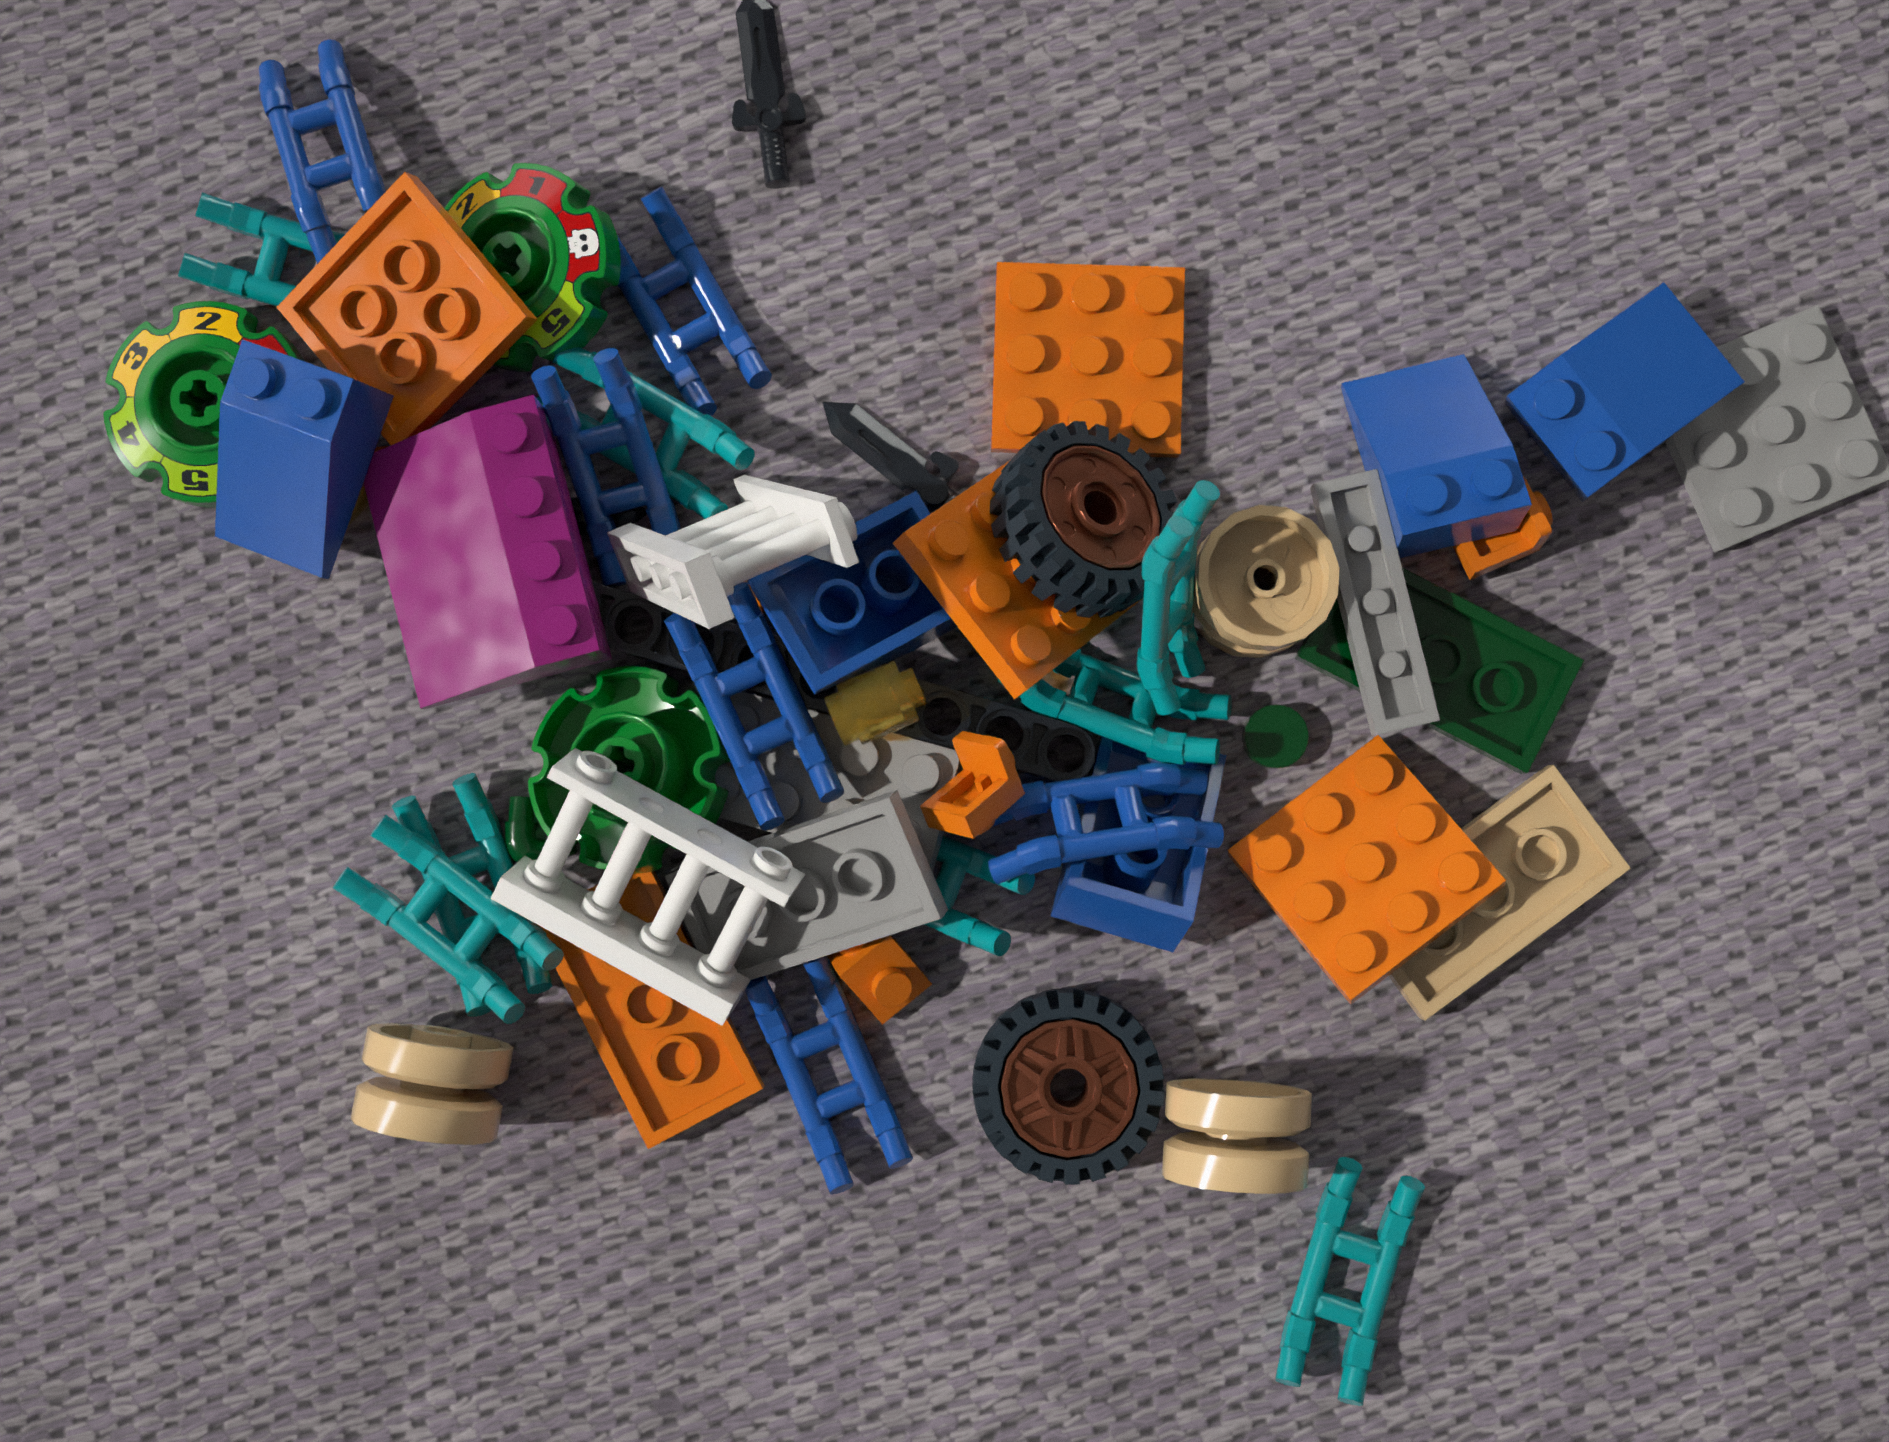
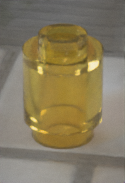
M895 661L838 684V692L824 698L835 727L845 746L860 740L862 745H865L919 722L920 719L915 708L927 704L912 667L899 672Z

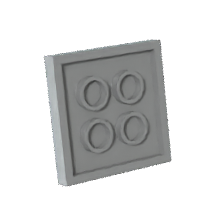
M1819 305L1717 346L1745 382L1665 441L1714 553L1889 480V461Z

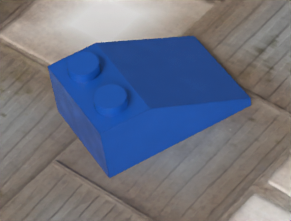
M1663 282L1507 395L1505 405L1578 498L1584 502L1745 381Z
M242 339L220 401L215 537L318 577L329 579L394 396L353 378Z
M1464 354L1341 384L1346 409L1365 471L1378 470L1399 558L1514 532L1518 529L1532 503L1513 444Z
M917 491L855 522L857 540L852 543L859 563L846 568L804 555L747 581L814 695L908 654L958 627L893 544L903 532L930 515Z
M1100 736L1095 751V761L1088 777L1137 769L1138 765L1162 762L1146 757V753ZM1220 754L1217 765L1186 762L1185 765L1176 764L1179 768L1204 770L1208 778L1206 791L1202 795L1174 793L1172 796H1141L1148 823L1152 822L1155 818L1167 816L1191 817L1194 821L1213 822L1227 755ZM1115 798L1080 804L1078 812L1084 833L1123 827ZM1189 847L1188 850L1166 849L1160 851L1153 848L1063 863L1050 916L1174 952L1194 922L1208 848Z

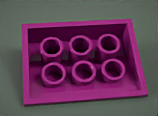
M534 395L469 411L374 452L363 483L420 709H428L612 659L555 436L542 404Z

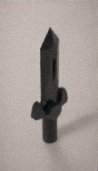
M742 0L736 11L745 89L747 100L756 105L757 111L755 116L750 115L746 110V102L738 99L733 105L732 125L734 130L739 132L758 131L765 186L771 189L784 188L790 184L785 140L783 137L784 127L804 123L806 112L799 95L794 92L790 93L787 97L789 103L787 110L781 113V110L778 108L780 99L785 96V87L773 6L767 0Z
M822 402L831 434L902 491L911 488L920 493L923 497L922 501L927 508L931 506L939 509L959 495L948 486L949 481L959 470L957 460L941 452H933L930 459L940 469V477L932 476L926 470L927 460L856 403ZM900 494V495H898L897 498H896V501L900 500L901 498L905 497L906 495H905V494Z

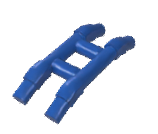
M332 39L322 41L317 49L320 61L318 64L324 91L329 99L294 110L283 65L276 60H266L260 64L258 70L260 77L259 91L263 108L271 124L292 193L291 200L303 233H306L317 264L337 244L330 227V220L318 191L353 180L364 212H367L386 192L355 100V91L351 82L350 72L346 66L342 45ZM337 124L346 154L310 166L301 136Z
M659 187L643 196L641 201L675 260L642 278L617 235L621 256L618 286L686 404L704 415L713 416L717 410V405L687 353L719 335L752 389H760L767 385L772 378V374L703 259L664 188ZM689 282L706 313L673 331L656 300Z
M607 348L598 352L593 360L604 383L605 393L611 404L615 419H618L617 421L581 430L580 427L582 425L569 392L565 390L556 368L550 365L543 366L535 370L531 378L543 402V409L562 451L587 524L586 530L594 557L597 558L603 585L614 588L625 585L627 582L607 532L617 529L613 516L610 515L646 505V512L652 531L666 536L680 530L681 526L673 500L670 499L641 411L643 408L630 374L626 372L618 350ZM626 445L638 481L602 491L590 455Z
M742 582L733 586L734 593L728 596L727 599L754 655L753 658L718 673L711 654L693 621L674 613L667 617L664 622L729 756L761 830L767 831L780 826L785 821V818L757 756L793 740L822 803L832 802L840 798L844 794V788L752 590L747 582ZM766 681L782 716L746 732L730 697Z
M1150 763L1138 765L1137 769L1046 784L1043 781L1022 784L1025 794L1000 815L992 827L1012 819L1018 821L1031 815L1047 813V809H1051L1058 838L1056 835L1035 838L1017 845L1016 850L988 860L991 876L996 884H1000L1026 873L1033 875L1045 869L1060 867L1062 863L1153 848H1156L1157 851L1166 849L1188 850L1189 847L1219 848L1224 839V830L1219 822L1194 821L1191 817L1167 816L1155 818L1152 822L1148 823L1141 796L1152 795L1172 796L1174 793L1202 795L1206 791L1208 784L1207 774L1202 769L1179 768L1176 764ZM1115 798L1123 827L1084 833L1077 804Z
M824 956L802 964L814 987L825 1016L828 1018L827 1022L793 1036V1031L779 1000L775 997L766 976L750 980L745 993L755 1012V1017L766 1041L770 1045L804 1125L807 1138L816 1161L821 1168L829 1193L833 1195L850 1189L854 1183L831 1121H829L831 1117L864 1103L865 1110L889 1168L895 1169L904 1166L913 1160V1156L897 1113L886 1092L841 982L828 956ZM839 1044L854 1080L818 1095L804 1059Z

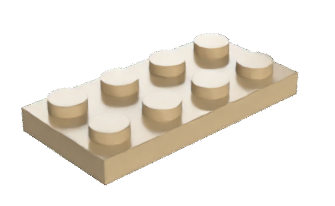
M1546 765L1461 828L1506 879V883L1502 889L1389 975V978L1420 1019L1426 1021L1631 869L1554 765Z

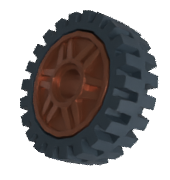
M1073 421L1067 427L1062 422L1051 426L1047 431L1044 429L1022 447L1002 469V473L996 479L992 489L996 495L990 500V513L998 517L991 524L994 538L1008 539L999 548L1004 561L1007 562L1017 558L1021 564L1013 572L1016 578L1021 583L1030 577L1037 582L1031 592L1041 601L1054 594L1053 608L1064 613L1076 606V614L1079 617L1090 618L1098 612L1099 617L1102 618L1111 616L1117 611L1122 612L1143 598L1144 579H1142L1141 571L1144 553L1151 541L1160 535L1168 520L1172 517L1174 512L1169 510L1178 501L1173 490H1160L1159 485L1167 478L1159 467L1151 472L1146 469L1144 465L1151 457L1142 448L1131 454L1127 451L1131 441L1129 438L1118 433L1109 440L1108 427L1095 424L1088 430L1086 421Z
M1081 989L1046 990L1030 995L1018 1001L1011 1008H1008L998 1017L983 1038L973 1068L972 1089L974 1105L986 1136L997 1152L1004 1159L1006 1158L1016 1169L1026 1175L1027 1173L1032 1174L1038 1180L1049 1183L1061 1181L1065 1185L1080 1184V1181L1089 1179L1094 1182L1106 1178L1105 1174L1115 1169L1118 1172L1127 1166L1129 1159L1136 1153L1140 1154L1148 1144L1147 1139L1151 1132H1155L1160 1120L1159 1113L1161 1106L1164 1104L1165 1095L1162 1064L1145 1028L1130 1012L1118 1003L1097 993ZM1063 1069L1078 1070L1085 1078L1082 1093L1077 1098L1069 1101L1059 1100L1054 1097L1050 1092V1084L1054 1075Z

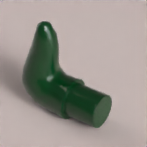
M510 796L508 821L505 822V842L507 851L515 862H518L524 856L537 860L547 840L536 838L537 823H534V810L530 797ZM576 845L571 849L569 856H573L578 852Z

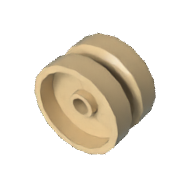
M1257 505L1231 514L1197 546L1192 611L1195 615L1194 627L1209 644L1232 656L1266 657L1284 651L1303 640L1327 619L1338 596L1340 567L1331 541L1311 519L1288 507ZM1254 573H1257V582L1267 581L1268 591L1261 590L1255 585Z
M398 1023L370 1025L367 1028L362 1060L371 1070L386 1077H374L357 1085L351 1120L354 1124L373 1132L415 1141L463 1145L491 1143L497 1139L503 1106L490 1093L479 1089L493 1088L508 1080L513 1047L509 1043L495 1038L441 1026Z
M1179 1079L1167 1082L1165 1116L1175 1125L1194 1130V1132L1179 1133L1164 1141L1162 1175L1165 1179L1177 1184L1225 1192L1276 1194L1304 1190L1308 1187L1309 1153L1295 1142L1276 1137L1295 1136L1311 1127L1312 1093L1293 1086L1255 1081Z

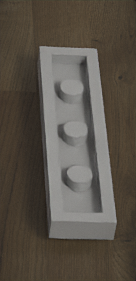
M1373 469L1314 483L1310 487L1319 527L1331 541L1340 567L1337 600L1371 736L1439 721L1440 718L1378 470Z

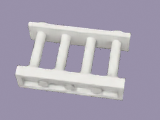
M743 475L733 479L742 502L739 505L666 536L632 523L607 532L630 592L710 629L735 618L727 597L734 593L733 586L804 555L846 568L859 563L852 543L857 540V528L850 511L842 502H838L837 497Z
M574 748L552 766L547 776L548 779L570 791L538 859L532 860L526 856L521 858L500 877L491 899L723 1026L740 1001L751 980L738 973L734 964L767 900L770 899L785 907L800 886L805 873L792 867L790 859L781 852L764 846L757 848L618 772L616 765L607 757L596 752L580 751ZM594 803L628 823L596 890L588 891L566 879L561 870ZM651 835L684 852L686 856L653 922L647 923L623 910L619 901ZM711 867L745 887L711 953L703 954L681 942L676 933Z

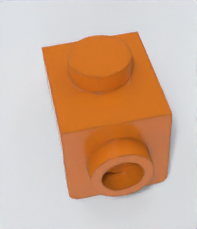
M1525 477L1523 478L1532 505L1516 531L1453 546L1469 580L1539 551L1552 534L1551 525L1553 517L1549 504L1539 491L1532 492Z
M961 731L952 739L963 770L920 805V808L929 828L974 839L976 836L989 830L994 825L995 820L1019 800L1025 792L1015 767L1014 755L1003 739Z
M892 935L827 955L840 978L882 1025L932 985L926 974Z

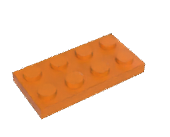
M655 871L632 874L619 903L623 910L649 923L653 922L666 896V892ZM597 885L588 889V891H595ZM681 923L676 933L679 940L694 948ZM539 926L546 932L547 937L564 953L563 959L556 967V970L648 1149L765 1087L730 1016L721 1026Z

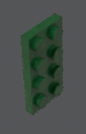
M1402 567L1440 718L1439 721L1423 725L1519 774H1527L1584 659ZM1336 598L1327 619L1304 639L1295 659L1360 692Z

